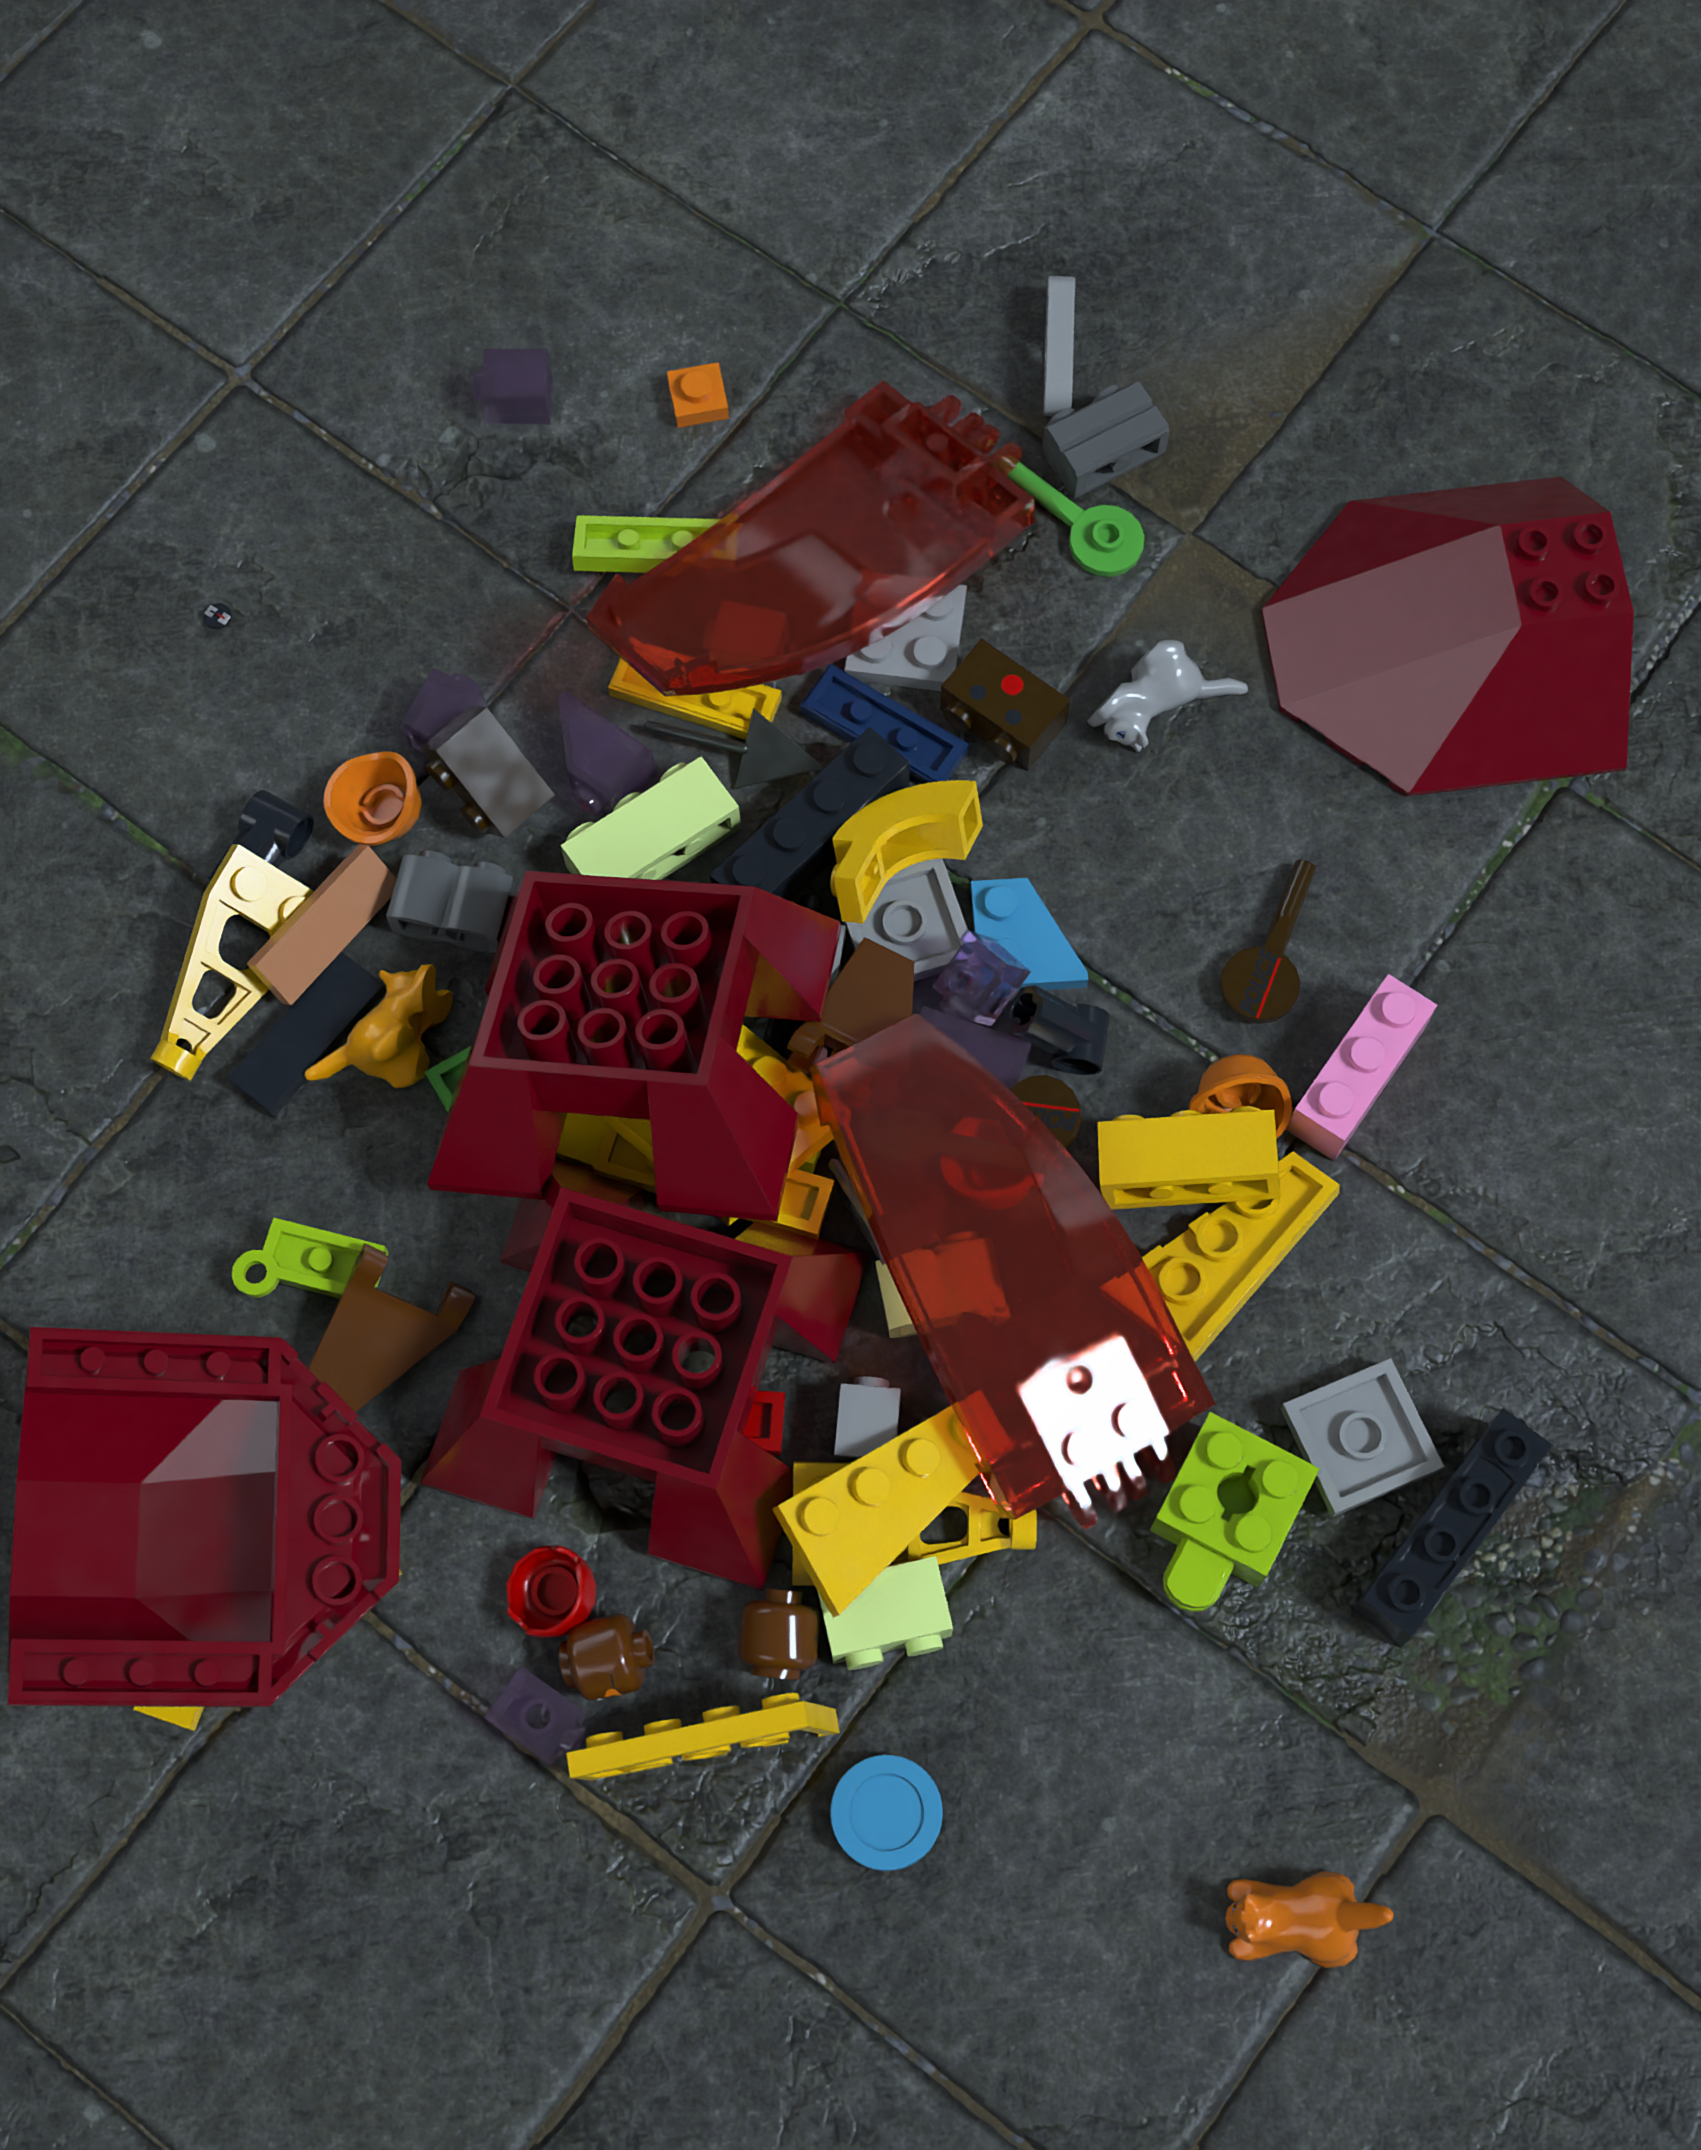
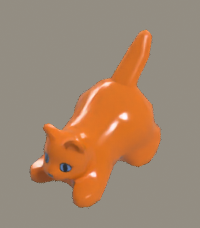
M1321 1871L1294 1886H1278L1255 1880L1239 1879L1232 1880L1226 1888L1228 1897L1234 1901L1227 1909L1225 1920L1228 1929L1237 1936L1229 1944V1952L1235 1960L1251 1961L1278 1953L1297 1951L1310 1958L1311 1962L1325 1968L1345 1966L1358 1953L1356 1939L1359 1930L1378 1928L1391 1922L1394 1917L1393 1911L1387 1906L1376 1903H1358L1354 1896V1885L1351 1880L1337 1872Z

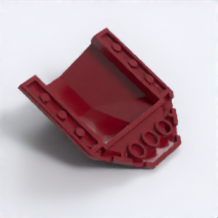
M1561 476L1351 500L1261 610L1279 711L1296 723L1302 720L1326 737L1324 742L1358 765L1362 766L1365 763L1389 779V786L1402 795L1416 796L1625 771L1627 768L1634 610L1611 512Z
M30 1327L15 1490L9 1589L7 1706L270 1707L399 1582L401 1459L385 1443L381 1444L358 1421V1415L325 1381L321 1382L298 1359L299 1354L282 1337Z

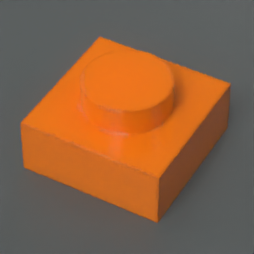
M719 362L667 371L677 428L729 419L728 404Z

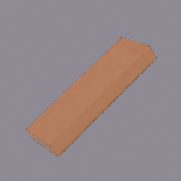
M358 844L247 962V965L282 1004L292 1005L392 897L397 880L396 877L368 845Z

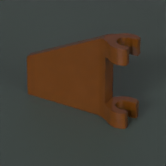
M864 937L828 990L821 1022L806 1021L791 1037L787 1049L793 1052L787 1059V1064L807 1074L816 1063L823 1046L826 1045L878 1071L869 1086V1090L874 1093L869 1099L868 1105L889 1115L897 1104L909 1079L915 961Z
M364 1243L356 1258L344 1291L307 1368L321 1382L325 1381L356 1412L458 1330L474 1301L475 1294L471 1293L472 1290L449 1281L440 1300L437 1312L425 1309L375 1287L389 1257L386 1256V1252Z

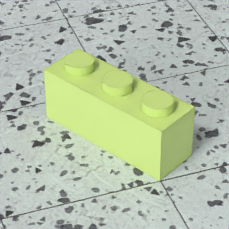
M702 756L688 765L686 763H679L666 771L661 777L660 782L642 794L634 792L624 797L614 807L613 812L596 823L586 822L574 829L567 837L566 842L561 844L565 865L571 874L662 880L741 829L739 806Z

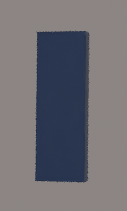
M832 664L828 665L800 705L802 715L850 743H853L865 730L871 727L910 762V778L920 784L949 781L969 750V744Z

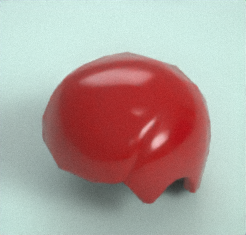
M554 1544L552 1546L546 1545L534 1548L515 1562L506 1582L507 1614L527 1635L539 1638L567 1636L572 1627L588 1619L596 1604L597 1585L591 1568L581 1556L568 1547Z

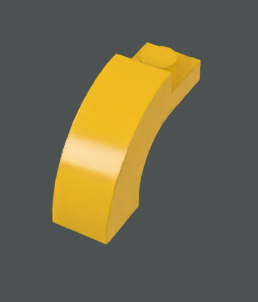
M939 781L904 788L866 805L838 829L832 838L837 864L832 871L830 886L832 895L838 899L842 921L863 924L885 884L904 868L932 859H966L983 827L976 781Z

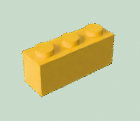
M1242 1106L1234 1108L1228 1113L1202 1114L1197 1111L1185 1110L1176 1112L1170 1117L1144 1119L1138 1115H1121L1112 1121L1097 1122L1100 1188L1105 1210L1281 1198L1274 1109L1261 1110L1252 1106Z

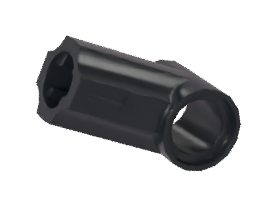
M260 790L246 804L239 820V833L232 844L241 845L278 869L285 858L288 860L295 858L305 847L313 831L314 818L268 791ZM232 844L229 846L221 860L218 862L212 873L209 875L208 879L210 881L212 880L214 874L216 873L217 869L219 868L220 864L222 863Z
M1036 985L1021 987L1015 998L1007 1003L1004 1022L1010 1024L1012 1032L1016 1036L1051 1053V1063L1056 1069L1076 1075H1095L1102 1071L1110 1023V1014L1107 1011L1088 1004H1069Z

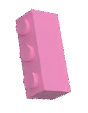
M1388 974L1295 1108L1286 1130L1335 1161L1426 1028L1437 1004Z

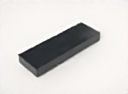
M341 951L227 1077L233 1086L274 1117L307 1081L304 1076L305 1071L332 1053L355 1027L357 1022L387 991L384 984Z

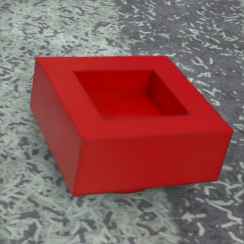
M757 1390L743 1435L771 1455L781 1456L785 1392Z

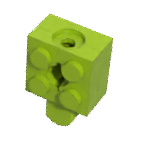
M1210 1412L1150 1529L1151 1532L1178 1545L1163 1576V1590L1169 1601L1181 1610L1188 1612L1204 1611L1217 1601L1230 1574L1259 1587L1267 1577L1320 1468Z

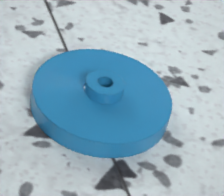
M880 1755L857 1763L841 1778L833 1794L831 1823L836 1839L848 1856L870 1869L895 1871L915 1864L933 1847L942 1825L943 1808L937 1786L923 1768L903 1757Z

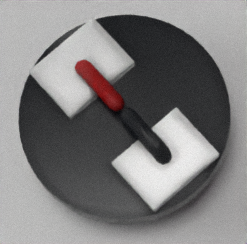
M216 603L206 609L204 618L208 626L220 629L230 623L232 613L225 604Z

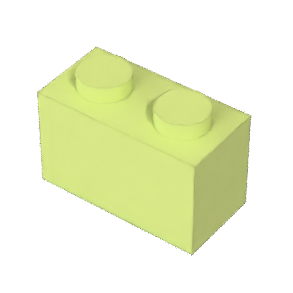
M936 1556L886 1567L839 1616L834 1618L818 1592L833 1664L846 1661L848 1670H857L884 1662L883 1652L905 1647L908 1656L931 1653L943 1648V1638L952 1637L953 1625Z

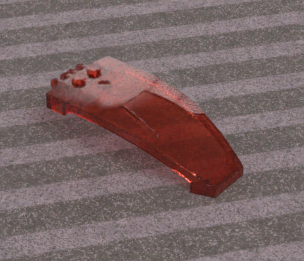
M882 380L844 411L845 422L696 539L628 585H626L625 579L616 573L586 616L589 630L664 696L698 695L746 688L796 674L801 675L831 664L879 641L921 615L959 586L1035 522L1034 498L1006 477L1009 471H1012L1020 462L1023 452L1022 448L1011 441L1010 443L1007 442L1006 445H1003L1001 449L995 451L991 456H988L987 453H990L997 444L1000 435L999 430L993 425H984V419L975 412L969 413L967 416L965 415L964 419H960L951 427L949 424L956 420L962 410L961 406L963 404H961L962 401L952 394L950 396L947 395L941 402H937L928 409L920 402L909 401Z
M917 1013L810 1066L820 1127L826 1125L830 1127L891 1277L935 1373L979 1460L975 1463V1466L1001 1518L1016 1520L1062 1495L1074 1519L1082 1528H1085V1530L1097 1524L1098 1519L1082 1483L1092 1477L1103 1501L1115 1512L1128 1506L1125 1491L1135 1501L1147 1495V1485L1132 1456L1133 1453L1140 1449L1157 1479L1167 1483L1176 1478V1467L1171 1460V1455L1162 1436L1214 1406L1215 1402L1162 1294L1134 1243L1101 1193L1060 1141L990 1071Z

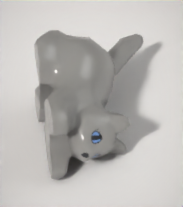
M1171 639L1162 640L1146 652L1130 670L1132 681L1121 683L1097 708L1087 722L1093 727L1107 722L1104 734L1108 739L1116 740L1124 745H1130L1139 752L1142 747L1145 748L1148 745L1146 729L1151 718L1162 712L1185 705L1194 699L1245 694L1248 692V686L1246 683L1232 678L1205 680L1198 665L1187 656L1183 643Z

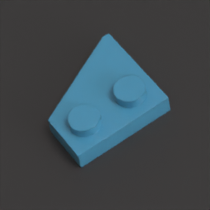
M1028 878L971 881L970 890L975 952L977 955L978 994L1019 992L1021 987L1036 985L1043 990L1087 988V970Z

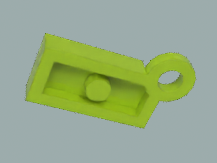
M273 1217L263 1250H251L238 1257L232 1268V1279L240 1292L248 1297L260 1298L266 1296L277 1287L280 1281L284 1285L340 1299L364 1243L386 1252V1256H388L389 1252L384 1245ZM255 1264H262L267 1270L265 1278L256 1284L248 1282L246 1280L248 1268Z

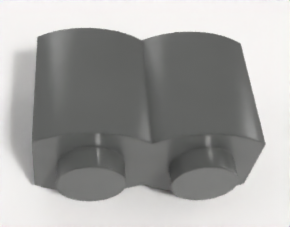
M428 850L421 851L419 855H403L386 916L390 929L398 934L416 939L447 942L466 949L495 953L512 896L516 891L514 878L507 875V871L504 868L489 862H476L474 867L457 866L452 864V860L448 856Z

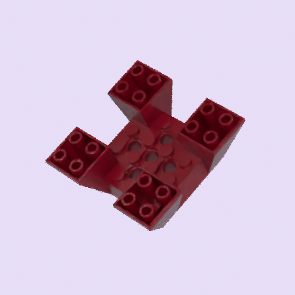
M526 871L511 899L484 989L489 998L483 1018L456 1084L427 1182L429 1189L544 1200L567 1113L650 1120L659 1211L777 1221L798 1129L799 1116L736 1050L745 1016L821 1022L841 932L840 921L754 886Z
M555 1158L544 1200L522 1198L500 1258L501 1264L531 1272L501 1357L460 1370L420 1483L433 1489L535 1520L557 1453L656 1483L648 1556L763 1591L783 1530L772 1509L793 1497V1470L745 1437L743 1433L772 1346L836 1364L870 1252L821 1237L814 1239L756 1221L735 1239L642 1212L641 1210L648 1193L644 1188L594 1174L593 1169ZM656 1278H668L675 1282L673 1290L664 1297L654 1298L644 1293L648 1283ZM589 1316L598 1320L595 1330L588 1336L578 1338L567 1333L570 1324L579 1317ZM637 1334H649L656 1338L654 1347L643 1355L629 1354L625 1351V1346L629 1339ZM705 1351L710 1353L715 1358L714 1363L708 1370L702 1373L688 1372L682 1365L686 1357L693 1352ZM627 1390L637 1395L635 1404L627 1412L616 1414L605 1409L608 1398L617 1391Z

